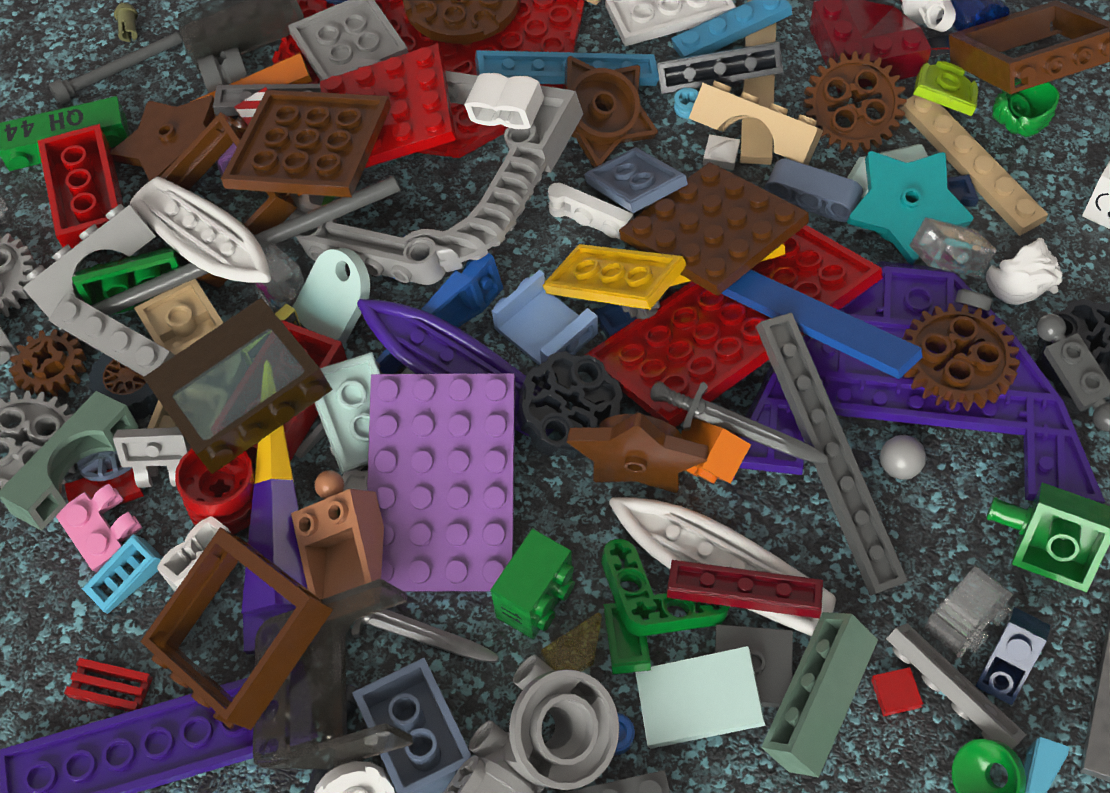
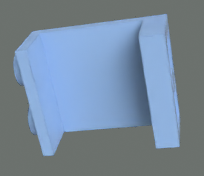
M538 270L533 276L525 278L507 298L500 299L492 310L494 329L537 365L545 362L549 355L566 351L571 355H575L598 334V316L589 308L578 315L554 295L546 294L543 288L545 277L541 270Z

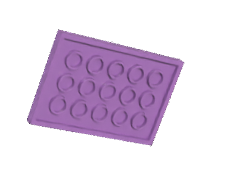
M514 373L371 374L367 491L376 492L384 524L380 592H491L490 589L512 559L514 548Z

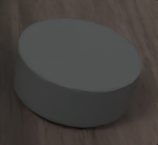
M960 289L957 292L955 302L961 305L967 304L968 307L974 309L981 308L982 311L989 312L993 299L982 293Z

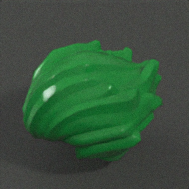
M1021 79L1015 80V85L1021 83ZM1051 82L1013 94L1002 90L995 98L994 106L992 107V118L999 122V124L1005 125L1011 134H1020L1023 137L1033 136L1050 125L1052 117L1055 116L1060 93Z

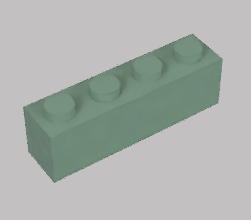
M822 613L761 748L790 773L819 778L878 639L853 614Z

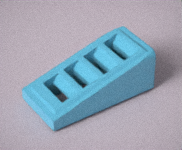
M133 534L82 589L104 613L108 614L158 572L157 567L163 557L148 541ZM140 553L145 557L142 562L136 558ZM128 563L135 569L131 574L124 568ZM116 573L123 580L121 585L112 578ZM104 583L113 591L109 597L100 588Z
M1043 737L1037 738L1027 748L1024 762L1026 789L1024 793H1047L1068 756L1070 747Z

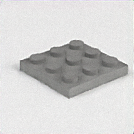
M347 0L288 25L292 38L320 81L349 72L359 57L384 61L391 57L408 53L407 46L375 0Z

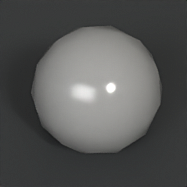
M897 435L885 442L879 458L882 468L889 476L904 480L911 479L922 471L927 456L923 445L915 437Z

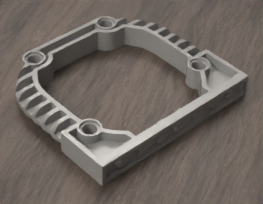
M359 57L350 71L381 61ZM445 71L450 103L464 105L478 76ZM541 86L544 100L531 128L513 129L508 127L505 130L504 138L509 148L506 158L479 204L467 218L446 231L420 229L402 238L338 224L334 219L295 237L308 257L314 261L327 250L347 248L354 251L363 260L368 273L373 276L383 275L395 278L403 283L413 282L422 285H431L438 282L446 272L462 269V262L469 259L479 260L488 254L489 248L499 246L505 240L506 233L513 230L517 217L523 213L525 203L533 195V189L535 185L539 184L543 171L552 172L583 116L576 91ZM292 193L290 197L298 208L288 217L289 220L321 207L325 196L308 194L298 196ZM346 263L345 269L350 270L348 264Z

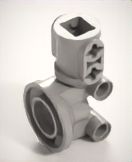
M531 655L519 666L513 677V683L523 691L514 704L509 732H505L491 720L482 724L474 733L468 745L469 750L475 756L470 757L460 767L443 793H540L545 787L571 790L588 785L597 779L608 767L618 744L619 719L612 697L605 687L592 676L576 670H553L537 655ZM548 711L553 716L555 731L552 738L544 743L542 722Z

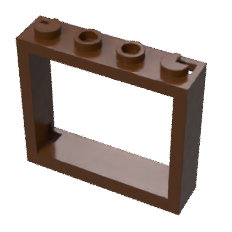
M1055 0L949 34L950 63L1009 94H1013L1110 62V21ZM1056 34L1072 39L1016 58L1000 53ZM1015 77L1021 79L1020 84L1015 85Z
M220 112L160 177L186 190H190L233 143L236 147L238 146L248 127L247 124L240 118L234 120ZM267 192L269 198L243 225L253 235H256L283 223L298 208L290 197L292 193ZM211 273L197 278V280L220 288L228 280Z
M220 527L140 642L154 654L151 659L153 662L172 671L169 675L172 680L185 688L190 687L193 690L191 697L207 708L212 707L215 710L213 717L216 720L223 722L230 729L238 725L252 730L334 609L246 541ZM239 561L295 605L296 609L235 698H233L178 648Z

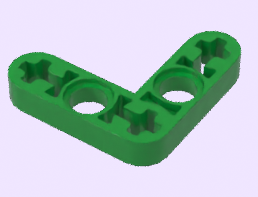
M614 539L605 545L601 559L602 567L623 625L631 634L649 636L716 626L725 621L730 606L706 605V603L667 598V593L654 595L637 550L629 541ZM620 559H625L623 569H621ZM625 581H631L637 584L640 589L635 592H629L623 589L620 584ZM670 606L681 607L687 615L683 617L673 616L667 608Z

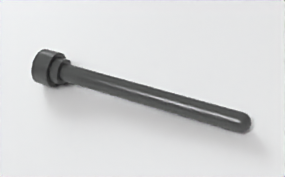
M175 32L73 80L68 81L65 79L61 81L57 79L48 84L49 89L59 106L71 101V97L75 96L74 92L183 42L184 37L181 33Z

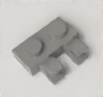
M178 427L117 430L113 436L121 467L133 468L138 488L153 486L151 477L158 476L157 466H167L170 483L172 486H176V468L180 459L192 448Z

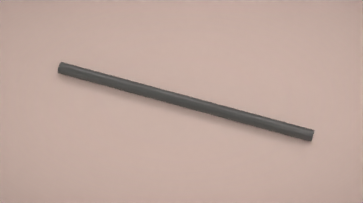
M393 175L354 192L352 198L342 197L254 236L264 250L401 191L396 177ZM190 262L90 306L110 316L206 275L209 272ZM59 328L63 334L66 332L63 329Z

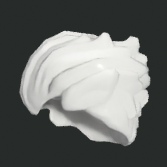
M1038 238L1033 243L1023 246L1014 258L1002 260L999 265L1001 269L991 265L986 273V281L990 290L997 298L1007 304L1020 305L1035 300L1046 291H1050L1053 294L1059 292L1057 285H1060L1063 281V274L1060 271V266H1058L1057 258L1051 255V251L1048 250L1044 239Z

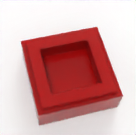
M910 667L872 676L871 682L883 717L922 707L923 702Z

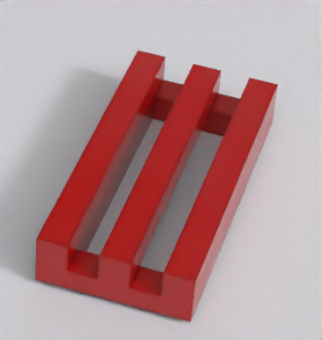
M84 658L78 659L76 663L78 666L77 672H73L70 678L72 684L70 687L67 686L64 692L67 697L128 712L141 709L153 679L150 674ZM89 671L141 684L140 687L86 674ZM86 684L136 697L133 702L82 690L81 686Z

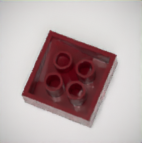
M820 0L813 2L809 28L826 66L830 57L838 63L841 53L845 54L847 60H850L854 51H857L859 60H863L866 53H870V62L874 63L881 57L880 67L884 69L891 65L892 69L888 75L890 77L899 75V80L917 76L922 65L928 63L932 48L921 27L896 7L865 0ZM867 79L858 80L861 88L872 86L871 82Z

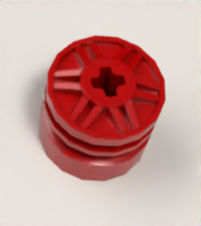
M191 448L179 461L175 471V482L193 525L196 526L199 522L210 516H213L226 526L232 534H236L250 525L255 470L247 452H243L227 465L211 474Z

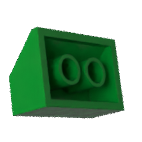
M172 247L160 248L156 251L128 256L124 259L81 269L72 277V280L83 301L93 305L185 265L182 256ZM149 298V299H147V300H145V301H142V302H140V303H138V304H135V305H133V306H131V307H128V308H126V309H124V310H121V311H119V312H117V313H114V314H118V313H122V312H125V311L133 310L134 307H136V306H138V305H140V304H142V303H144V302H146V301H148V300H150V299H152V298Z

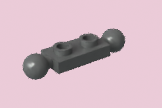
M1056 314L1043 316L1037 323V333L1043 340L1052 342L1051 345L1045 348L1043 353L1079 411L1081 412L1093 407L1092 419L1094 425L1101 431L1110 432V403L1106 401L1110 399L1109 380L1079 333L1066 338L1064 335L1066 323L1062 317Z

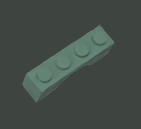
M95 391L0 490V499L10 513L42 531L67 505L62 496L61 488L63 479L69 469L79 460L90 454L105 451L115 452L116 447L113 436L116 431L137 429L139 427L127 405Z

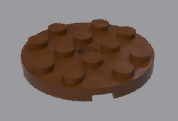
M403 0L406 16L417 31L434 41L469 45L473 42L487 39L505 29L515 18L521 0Z

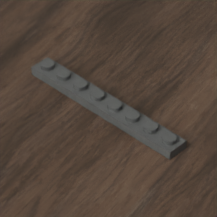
M788 313L761 321L756 326V329L804 442L828 457L826 464L814 463L869 595L872 596L908 582L793 314Z

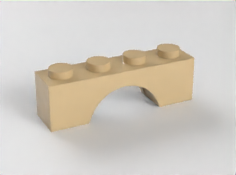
M714 81L712 86L702 83L689 119L722 132L738 120L744 118L760 119L766 124L772 134L774 153L809 165L823 130L815 127L817 120L802 114L799 115L798 120L787 116L788 109L771 103L769 108L758 104L760 98L742 92L740 97L730 94L729 92L732 87Z

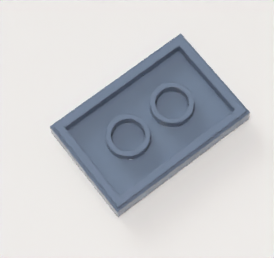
M637 147L584 174L588 185L632 213L688 185L685 174Z

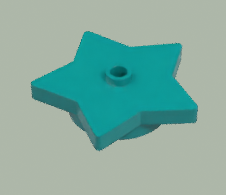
M869 151L865 158L868 193L850 214L847 223L875 231L879 236L893 243L906 261L913 265L933 235L969 226L974 217L947 189L946 154L944 152L906 163Z

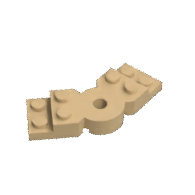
M196 279L161 293L134 307L153 342L171 351L174 355H177L223 324L222 319ZM242 353L174 399L203 440H208L214 436L212 429L248 374V367ZM158 400L147 428L177 427Z

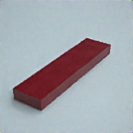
M678 560L671 561L667 598L820 619L822 611L823 580Z

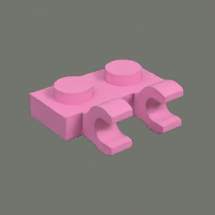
M110 484L99 489L92 499L87 493H82L69 502L56 515V518L91 570L96 573L123 545L122 542L143 528L135 516L132 517L130 512L120 516L113 526L110 527L102 514L123 501L117 489H113Z

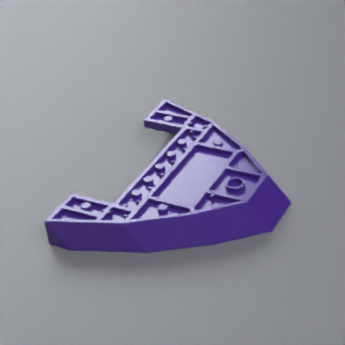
M880 261L876 265L882 268L883 278L839 310L903 339L905 330L910 328L912 320H920L923 311L932 315L934 307L939 306L943 312H946L949 303H952L955 310L961 312L963 305L955 302L957 292L960 289H971L947 267ZM968 307L969 313H971V314H974L975 311L977 310V309ZM991 309L989 312L982 311L981 317L984 319L991 315L995 316L993 322L995 327L1005 324ZM1006 325L1003 336L1014 335L1012 330ZM806 334L802 336L837 416L1024 435L1025 500L1034 501L1043 482L1096 502L1105 503L1064 401L1015 335L1011 346L1019 348L1016 359L1020 360V364L1013 384L1010 385L1005 395L1000 394L996 403L987 400L984 408L981 409L973 402L969 411L964 409L962 402H957L954 410H950L948 400H943L937 406L935 405V395L932 394L925 399L922 398L925 388H911L915 377L905 378L902 376L900 379H897ZM771 364L745 417L804 442ZM952 376V377H954L955 379L962 380L961 378H959V377H957V376ZM737 435L751 444L739 468L802 475L804 460Z

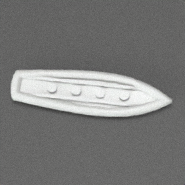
M155 177L146 183L131 199L130 205L132 204L145 222L169 246L197 267L215 276L234 281L249 283H268L271 281L268 261L255 236L239 220L212 202L161 177Z
M613 497L609 501L619 521L632 538L652 557L669 569L671 568V561L678 560L809 578L740 533L688 508L659 500L637 497ZM823 588L821 615L823 612L833 613L836 602L835 595ZM748 609L809 636L813 635L819 621L818 618Z

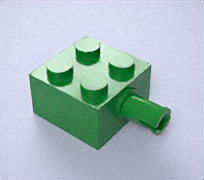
M1043 482L1031 507L1028 506L1027 509L994 497L986 517L989 521L992 520L1019 530L1012 565L1084 592L1088 591L1110 545V506Z

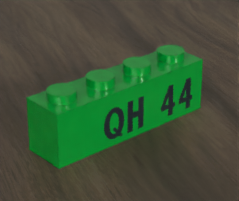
M115 96L1 122L0 157L9 171L42 164L37 140L100 124L110 147H116L129 136L126 115L118 97Z

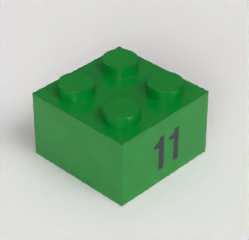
M531 529L490 589L496 618L533 640L540 630L545 632L554 619V608L560 599L565 601L570 596L575 585V581H573L574 567L572 566L571 550Z

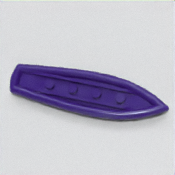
M359 299L357 301V306L365 321L378 340L398 361L414 374L514 373L515 430L529 437L527 433L521 431L516 416L520 400L518 393L526 378L522 372L471 335L426 311L384 300ZM537 385L534 388L533 395L537 396L542 388ZM554 429L545 430L547 437L554 431Z

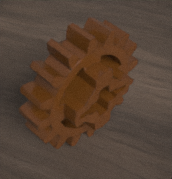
M53 329L49 336H46L44 331L41 330L39 331V338L35 340L31 336L26 337L28 344L26 346L17 345L16 348L20 354L10 357L11 362L14 364V366L9 368V372L14 377L13 381L20 390L23 389L24 392L30 391L31 396L34 393L38 396L41 392H44L45 396L47 393H51L53 397H58V390L60 389L68 393L71 391L69 386L71 382H81L77 373L86 372L87 370L83 363L87 360V356L78 339H73L68 332L61 336L57 329ZM62 350L67 351L69 356H66ZM28 372H32L34 378L29 377Z

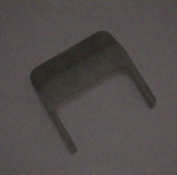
M377 579L321 599L334 610L253 727V758L258 766L267 770L333 769L342 764L360 761L413 744V735L387 723L347 735L346 634L356 620L407 602V593L383 579ZM295 609L271 617L259 627L255 639V667Z

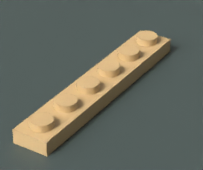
M916 95L906 99L907 103L899 108L905 112L904 116L939 152L946 154V160L961 175H970L975 190L1019 236L1046 221L1048 213L942 105Z

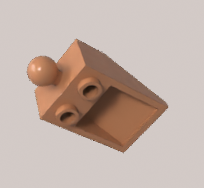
M332 470L320 473L315 480V491L324 500L291 513L307 588L334 609L329 617L380 599L384 524L376 492L357 489L343 491L344 480L342 476Z

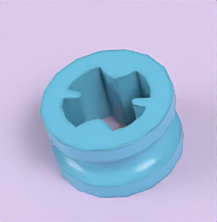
M683 88L676 92L674 96V111L676 115L689 119L699 91L693 88Z

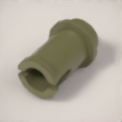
M121 3L114 10V17L118 22V37L122 41L131 42L130 32L133 41L138 36L135 21L138 17V12L133 5Z

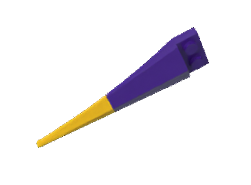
M269 362L265 367L262 402L277 392L274 371ZM282 425L258 442L248 544L308 589L291 513L299 510L284 427ZM247 567L245 570L241 613L243 614L244 652L247 655L267 651L296 609V606ZM321 629L308 648L322 647Z

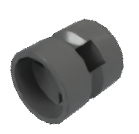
M237 47L222 51L218 58L212 54L197 59L208 93L215 91L217 85H229L247 77Z

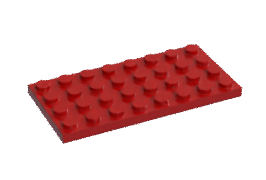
M807 225L784 242L785 255L761 261L751 269L838 310L883 278L881 267ZM691 281L660 303L661 307L658 308L655 315L647 319L634 320L585 354L595 357L604 364L606 372L612 378L618 380L624 394L653 417L676 427L685 421L688 414L687 410L677 408V406L668 404V402L652 401L650 397L652 386L662 381L672 391L675 390L677 393L695 398L700 384L705 382L708 389L702 398L708 402L713 401L770 360L756 326L761 321L771 318L723 294L717 296Z

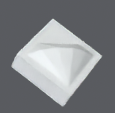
M709 134L703 165L711 162L723 169L734 170L740 139Z

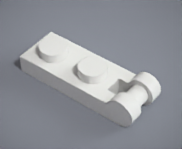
M553 183L548 188L549 212L554 217L567 216L583 226L593 227L611 238L620 239L619 229L633 220V213L563 183Z

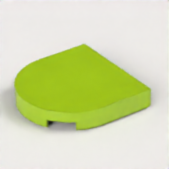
M937 61L936 65H929V63L922 65L916 77L913 95L972 116L977 108L978 85L975 80L971 83L964 76L965 70L948 62Z

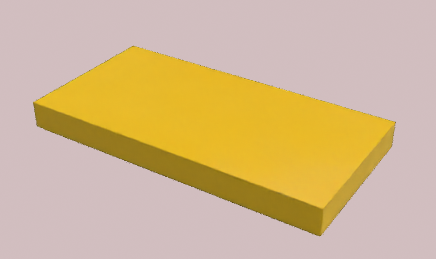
M579 244L544 282L543 288L546 294L651 310L685 269L686 262L683 256Z

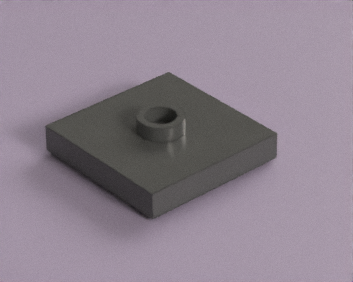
M716 625L715 653L748 646L751 652L761 705L763 707L779 708L792 681L793 630Z

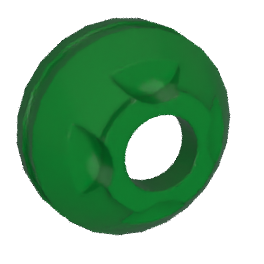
M976 739L966 743L955 755L952 764V780L956 793L1025 792V769L1018 755L1008 745L992 739ZM995 763L1003 765L1008 773V781L1004 787L995 785L990 777V769Z

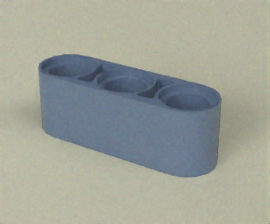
M780 159L776 162L764 187L766 191L805 211L839 222H847L863 195V188L854 180L790 159Z

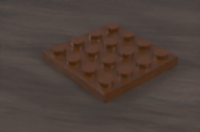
M266 90L221 177L224 188L352 198L391 108L389 96Z
M709 162L687 178L688 185L659 199L619 229L622 241L639 251L683 256L686 266L681 275L718 296L808 224L809 212Z

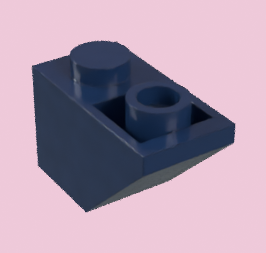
M1014 607L995 642L975 687L1012 705L1047 642L1051 625Z

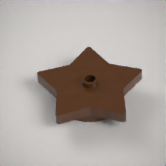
M569 56L565 63V89L576 91L583 111V116L571 136L577 139L593 168L602 165L620 143L655 138L658 130L640 105L638 94L639 65L614 70L595 68L575 57Z
M210 95L178 107L148 101L138 129L111 150V156L117 163L143 167L149 181L155 177H160L212 122L215 115L213 109L214 97Z
M641 413L611 416L603 420L598 428H570L567 438L568 444L594 462V482L636 481L673 493H678L680 472L706 462L709 449L706 445L684 440L681 433L671 424Z

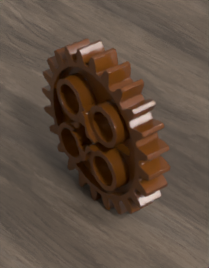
M857 51L853 52L850 60H847L845 54L841 53L838 63L830 57L827 61V68L819 65L816 70L818 76L811 75L808 82L813 87H806L804 94L811 98L805 99L802 103L803 107L810 108L811 110L807 111L804 116L817 120L815 127L823 130L820 140L824 137L829 139L827 143L828 149L834 143L839 144V153H842L846 146H850L852 155L857 152L858 146H861L864 153H868L870 143L877 149L880 148L882 145L881 137L889 141L893 136L890 130L897 131L900 127L899 122L895 119H902L905 115L904 111L898 109L907 103L906 99L898 98L904 92L905 87H895L900 76L890 77L888 74L892 66L889 65L882 69L880 67L881 57L872 63L870 62V53H866L863 60H859ZM858 80H869L872 84V89H862L858 84ZM827 88H839L842 92V97L834 98L830 96ZM877 94L881 96V99H868ZM850 98H853L854 103L861 102L858 108L852 103L848 104ZM828 107H831V108L840 107V108H838L837 110L832 111V112H829V111L827 110ZM874 108L878 110L881 118L878 120L868 117L866 109ZM844 116L849 119L850 127H840L836 123V117Z
M949 303L946 312H943L939 306H935L932 315L923 311L920 320L913 319L910 328L905 330L903 340L921 347L923 357L903 376L905 378L915 377L911 388H925L922 398L925 399L932 394L935 395V405L937 406L943 400H948L950 410H954L957 402H962L966 411L970 410L973 402L982 409L987 400L996 403L1000 394L1005 395L1017 376L1016 371L1020 360L1016 359L1019 348L1011 346L1015 338L1014 335L1003 336L1006 325L1002 324L995 327L993 325L995 316L991 315L986 319L982 318L981 308H978L974 314H971L967 304L963 305L961 312L956 311L952 303ZM952 376H957V377L961 378L962 380L955 379V378L952 377Z

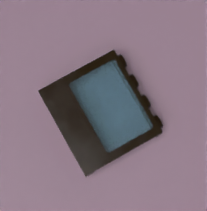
M262 298L143 377L211 474L227 465L234 458L260 442L267 435L333 390L318 365Z

